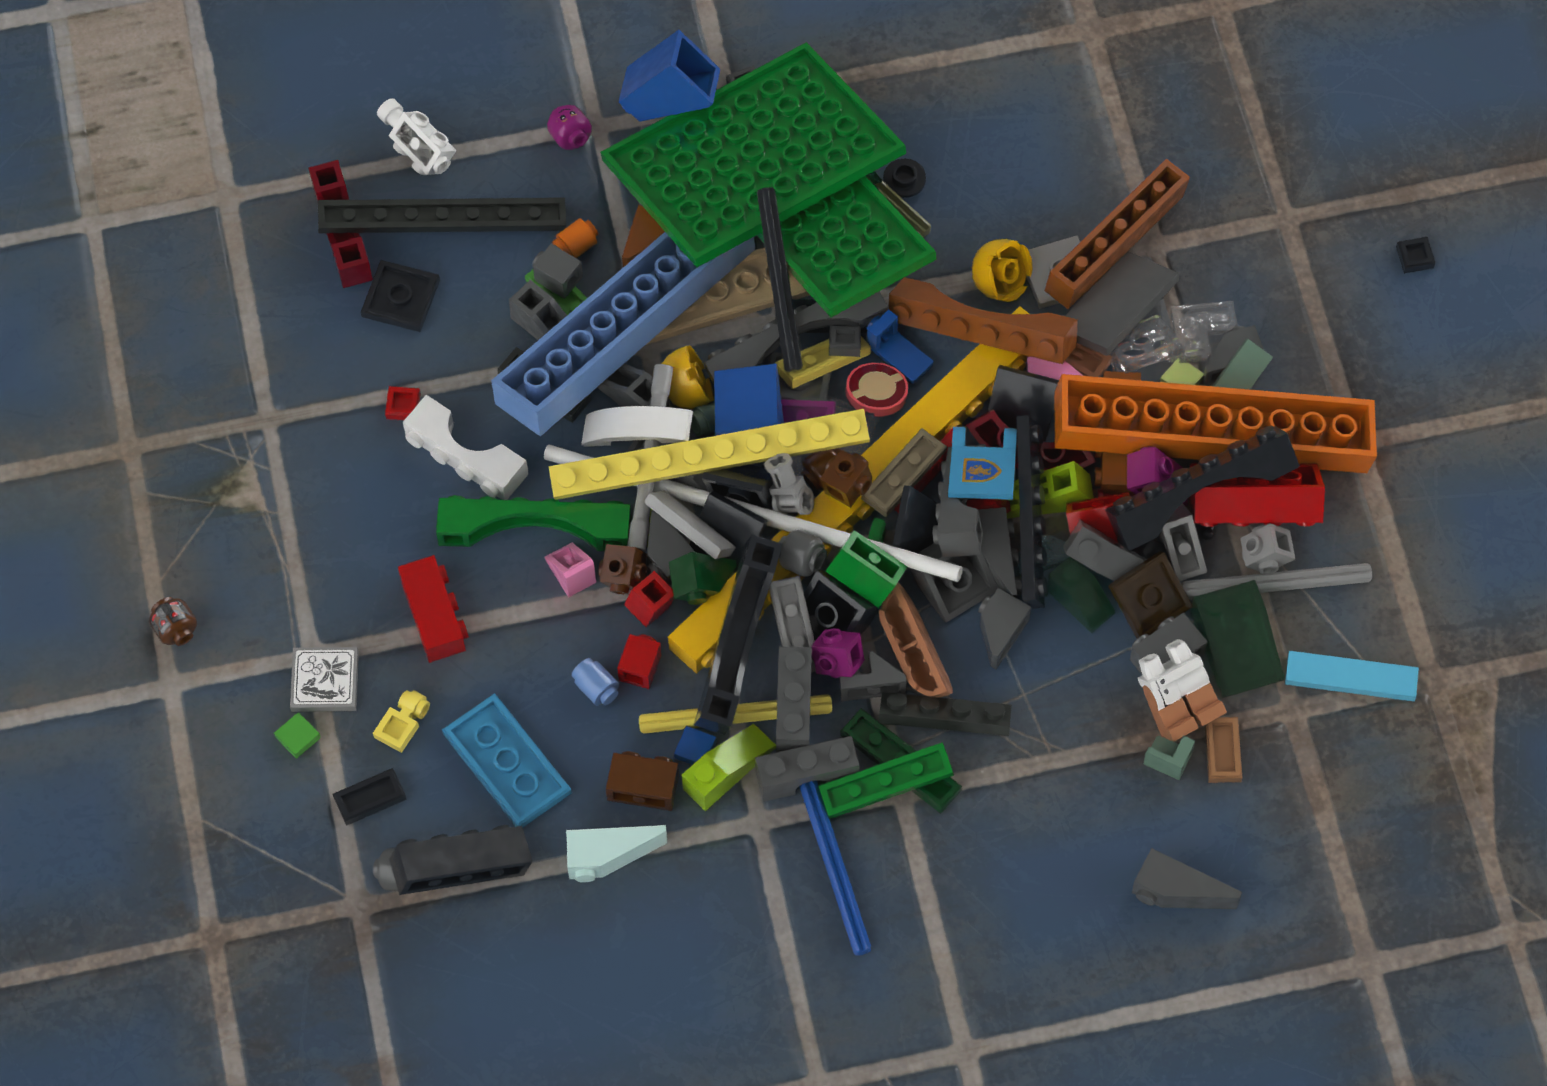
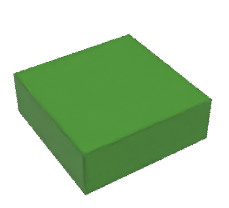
M299 712L274 732L275 738L296 759L321 738L320 733Z

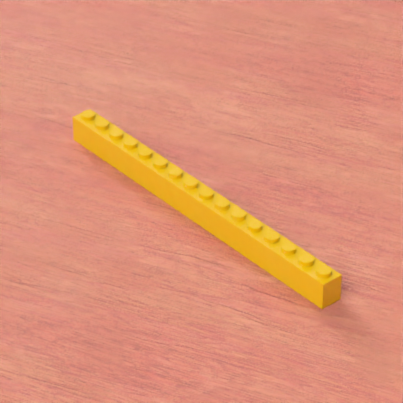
M1019 306L1012 314L1029 313ZM979 344L861 455L869 463L872 482L921 428L941 441L953 427H962V423L969 416L971 418L975 417L982 409L983 403L992 395L998 366L1003 365L1023 371L1026 366L1027 357L1031 356ZM823 490L814 499L812 512L809 515L798 514L796 518L851 533L853 526L860 519H867L874 511V508L861 499V495L850 508L825 494ZM781 530L771 540L779 543L783 536H788L791 532ZM824 543V549H826L828 555L832 545ZM778 559L772 582L800 576L784 569ZM736 573L727 580L719 593L710 596L707 602L697 608L668 636L669 650L696 674L703 667L709 668L711 665ZM769 590L759 620L763 616L764 610L772 603Z

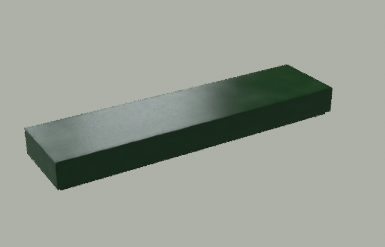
M862 708L840 730V736L843 738L852 736L854 746L878 765L916 752L914 748L883 724H880L879 721ZM951 777L911 791L941 814L962 791V786Z

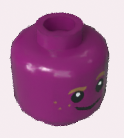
M562 105L551 112L547 122V130L561 148L574 150L587 142L592 133V125L580 108L575 105Z

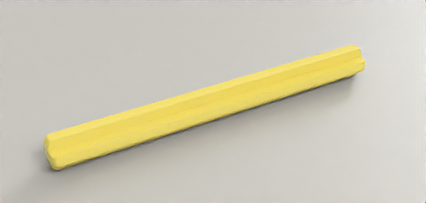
M830 695L810 696V716L830 714L832 712V699ZM777 700L738 704L732 724L777 719ZM698 708L641 714L639 716L640 732L645 734L682 730L686 726L700 728L694 726Z

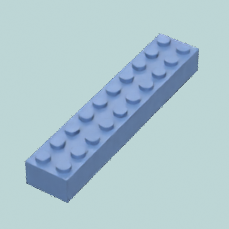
M664 232L491 380L495 404L537 435L542 436L755 250L754 237L707 263L696 267L668 234Z

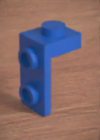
M888 309L881 317L878 315L869 323L867 327V343L871 346L872 352L888 365L898 369L910 383L914 384L933 366V360L897 331L898 316Z

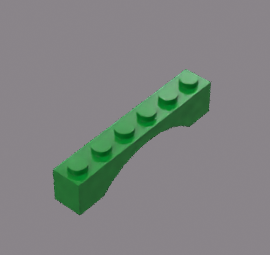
M452 495L448 498H439L436 535L439 546L471 547L483 538L503 530L516 527L539 526L570 533L587 542L595 550L605 551L606 544L627 546L632 520L630 504H624L621 501L592 503L589 500L581 499L575 502H561L553 498L543 501H529L521 497L511 500H497L490 496H484L479 499H466L462 496Z

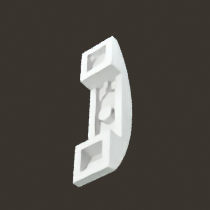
M626 406L597 410L586 415L581 445L585 447L611 446V441L654 439L661 443L689 441L693 411L657 406Z

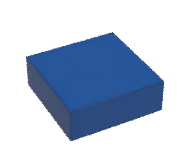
M686 726L674 752V758L693 765L705 753L714 748L717 738L716 736Z

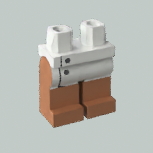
M1180 639L1167 644L1165 647L1170 658L1168 662L1162 664L1159 656L1154 653L1139 660L1142 676L1138 677V681L1141 687H1143L1162 737L1173 742L1182 738L1183 735L1186 736L1197 730L1198 725L1204 726L1227 713L1222 701L1218 700L1212 688L1201 657L1192 653L1185 641Z

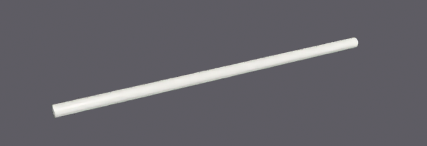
M550 444L547 445L544 451L545 460L558 464L594 458ZM668 479L656 481L653 492L665 490L673 498L703 507L709 493H711ZM726 497L767 519V526L787 532L802 530L820 538L824 543L842 547L851 535V533ZM868 539L908 568L958 582L961 578L962 566Z

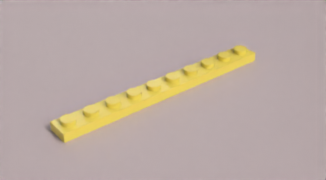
M864 409L548 467L553 497L555 500L765 462L770 457L781 453H788L792 457L869 443L870 438Z

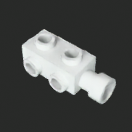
M395 99L386 100L379 107L377 116L386 125L393 127L389 134V137L394 141L393 148L402 155H408L414 161L412 168L421 175L442 174L451 164V158L456 152V149L448 142V138L429 123V118L419 111L403 112V107Z

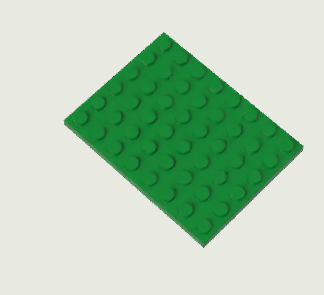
M806 42L717 89L713 105L709 108L667 116L600 153L602 161L690 261L696 267H699L763 232L757 199L758 190L766 187L775 189L780 222L905 155L906 146Z

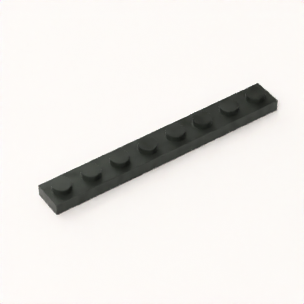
M565 198L318 200V233L562 231L566 228Z

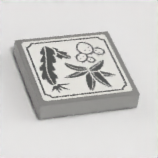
M358 647L293 648L291 712L356 711Z

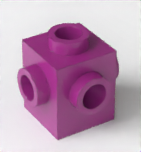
M839 629L824 630L811 646V659L814 661L816 674L830 675L833 678L852 677L865 661L861 637L858 632H846Z

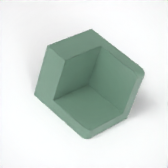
M1183 735L1180 743L1177 744L1164 737L1157 736L1152 746L1148 747L1143 764L1180 780L1192 756L1195 740Z

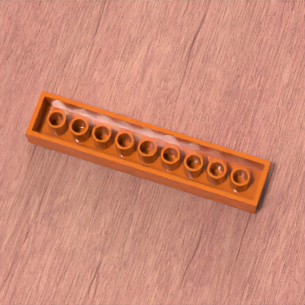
M1061 374L1054 391L1055 448L1130 454L1140 451L1143 447L1151 446L1158 448L1170 458L1200 460L1207 455L1219 454L1227 450V447L1235 441L1247 440L1256 436V432L1261 428L1276 426L1288 434L1299 464L1317 463L1319 470L1367 474L1377 457L1375 400Z

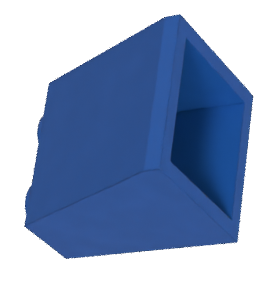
M677 30L627 66L618 102L628 114H632L639 122L709 108L713 105L720 68L680 30Z

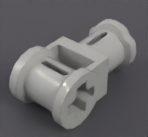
M781 453L770 457L765 461L764 467L771 474L774 482L769 488L772 496L773 510L786 515L789 512L809 515L814 508V495L812 490L807 487L804 477L795 476L791 466L793 462L791 456L788 453Z

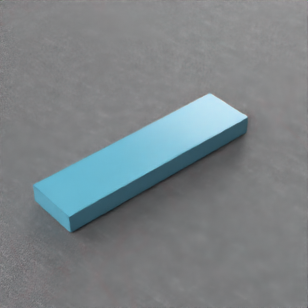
M1289 651L1285 685L1415 702L1419 667Z

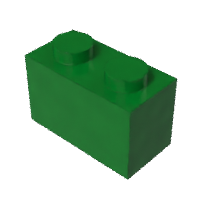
M854 530L839 549L825 572L879 608L895 588L907 566Z

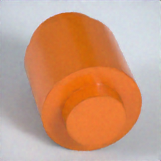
M579 218L556 235V239L551 243L571 256L578 258L598 243L596 236L599 233L591 221L587 220L584 222Z

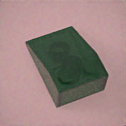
M1255 580L1193 598L1191 616L1196 628L1208 641L1205 653L1222 698L1284 681L1285 677L1267 610Z

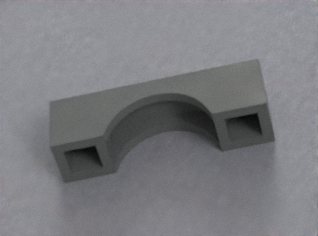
M986 444L969 445V447H986ZM948 447L947 458L941 463L944 481L939 482L938 486L941 503L936 504L938 525L933 526L934 544L940 545L942 557L981 555L983 529L978 509L964 505L969 498H948L952 447Z

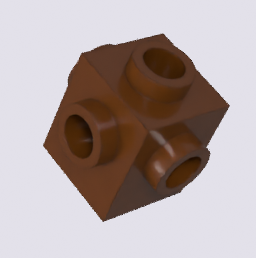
M841 450L836 458L833 457L828 461L824 474L820 478L825 494L851 508L858 497L864 495L871 486L872 475L868 461L857 453L851 455Z
M606 544L604 559L600 561L598 568L599 582L610 587V592L628 595L629 590H632L647 577V553L636 547Z

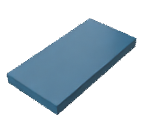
M495 693L442 729L443 735L515 827H525L572 794L568 784Z

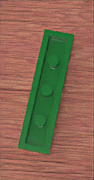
M941 742L818 787L828 817L832 819L954 776V772L944 744Z

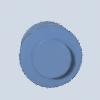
M586 658L573 670L572 677L575 679V685L596 706L601 704L608 705L618 696L619 682L598 661Z

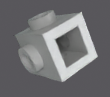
M1269 523L1255 527L1251 533L1240 538L1243 550L1242 558L1245 566L1259 571L1261 574L1274 573L1279 570V567L1295 560L1291 533L1288 529Z

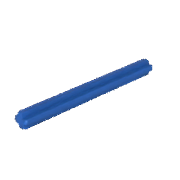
M817 780L804 783L799 787L853 953L856 956L867 954L871 951V944Z

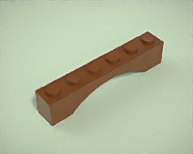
M906 277L889 293L888 309L898 316V324L1063 364L1076 347L1078 319L1049 312L1005 314L980 310L949 298L931 283Z

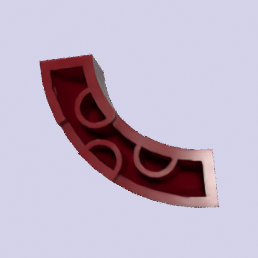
M994 410L986 412L966 425L980 445L986 444V447L1003 448L1004 429L1009 427L1002 422ZM1055 441L1039 444V455L1043 458L1044 471L1075 461L1082 468L1096 462L1090 451L1055 448ZM1017 446V449H1016V460H1015V468H1017V469H1018V446Z

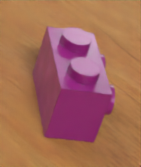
M1151 446L1143 447L1140 451L1127 454V489L1136 495L1142 492L1144 486L1153 482H1162L1170 478L1174 471L1183 467L1158 448ZM1188 499L1183 502L1185 506H1188Z

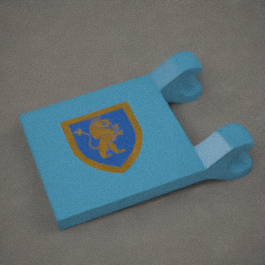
M953 427L948 498L1013 500L1017 429H1004L1003 448L966 446V428Z

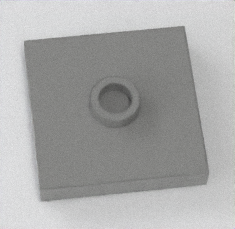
M1078 235L1029 249L1032 258L1031 277H1026L1039 309L1059 303L1044 290L1050 271L1080 243Z

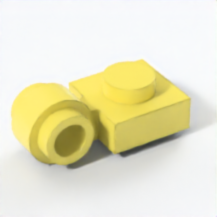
M406 690L398 701V708L401 711L399 712L390 707L374 730V738L402 753L419 728L418 722L413 719L424 718L429 710L430 702L426 700V696L415 690L411 692Z

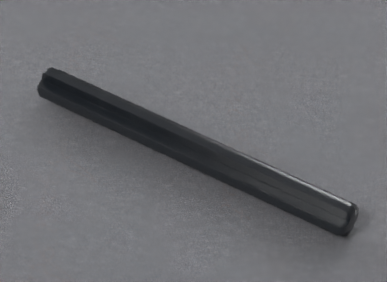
M766 187L757 191V199L784 370L786 372H796L803 368L778 205L775 189Z

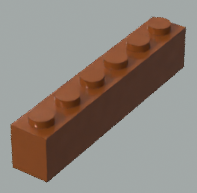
M1165 159L1050 271L1044 291L1065 308L1069 309L1183 198L1190 176L1168 159Z

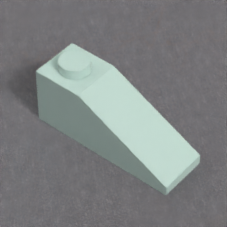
M666 825L566 830L569 879H575L578 882H591L595 878H603L667 844Z

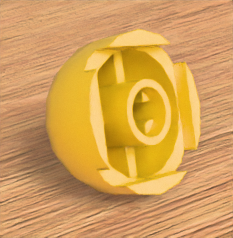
M996 239L984 244L977 251L972 264V279L975 286L986 297L1011 302L1017 300L1028 287L1023 285L1026 276L1031 277L1032 258L1025 245H1021L1018 241Z
M686 345L676 349L661 363L673 367L669 399L674 405L682 409H694V407L707 405L714 401L711 381L709 378L705 380L702 369H705L692 346Z

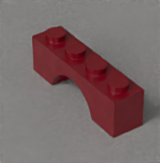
M338 160L308 168L317 203L318 200H349ZM327 233L343 288L372 281L369 260L360 234Z

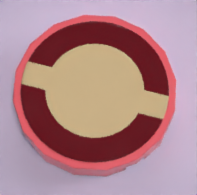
M871 362L862 364L852 370L847 378L846 397L849 404L856 410L864 409L865 414L866 412L874 413L875 417H884L896 413L903 408L908 396V382L905 376L895 367L885 363Z

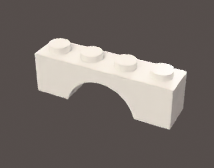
M428 395L424 396L403 421L405 437L411 445L416 448L423 447L430 452L431 456L442 465L449 464L455 468V471L461 478L466 481L473 480L490 497L495 498L497 496L502 500H508L528 475L527 461L502 444L484 451L469 450L460 446L451 436L454 426L451 410Z

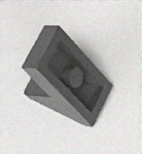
M871 650L869 651L868 659L869 674L857 671L852 677H840L841 702L881 697L882 692L906 694V675Z

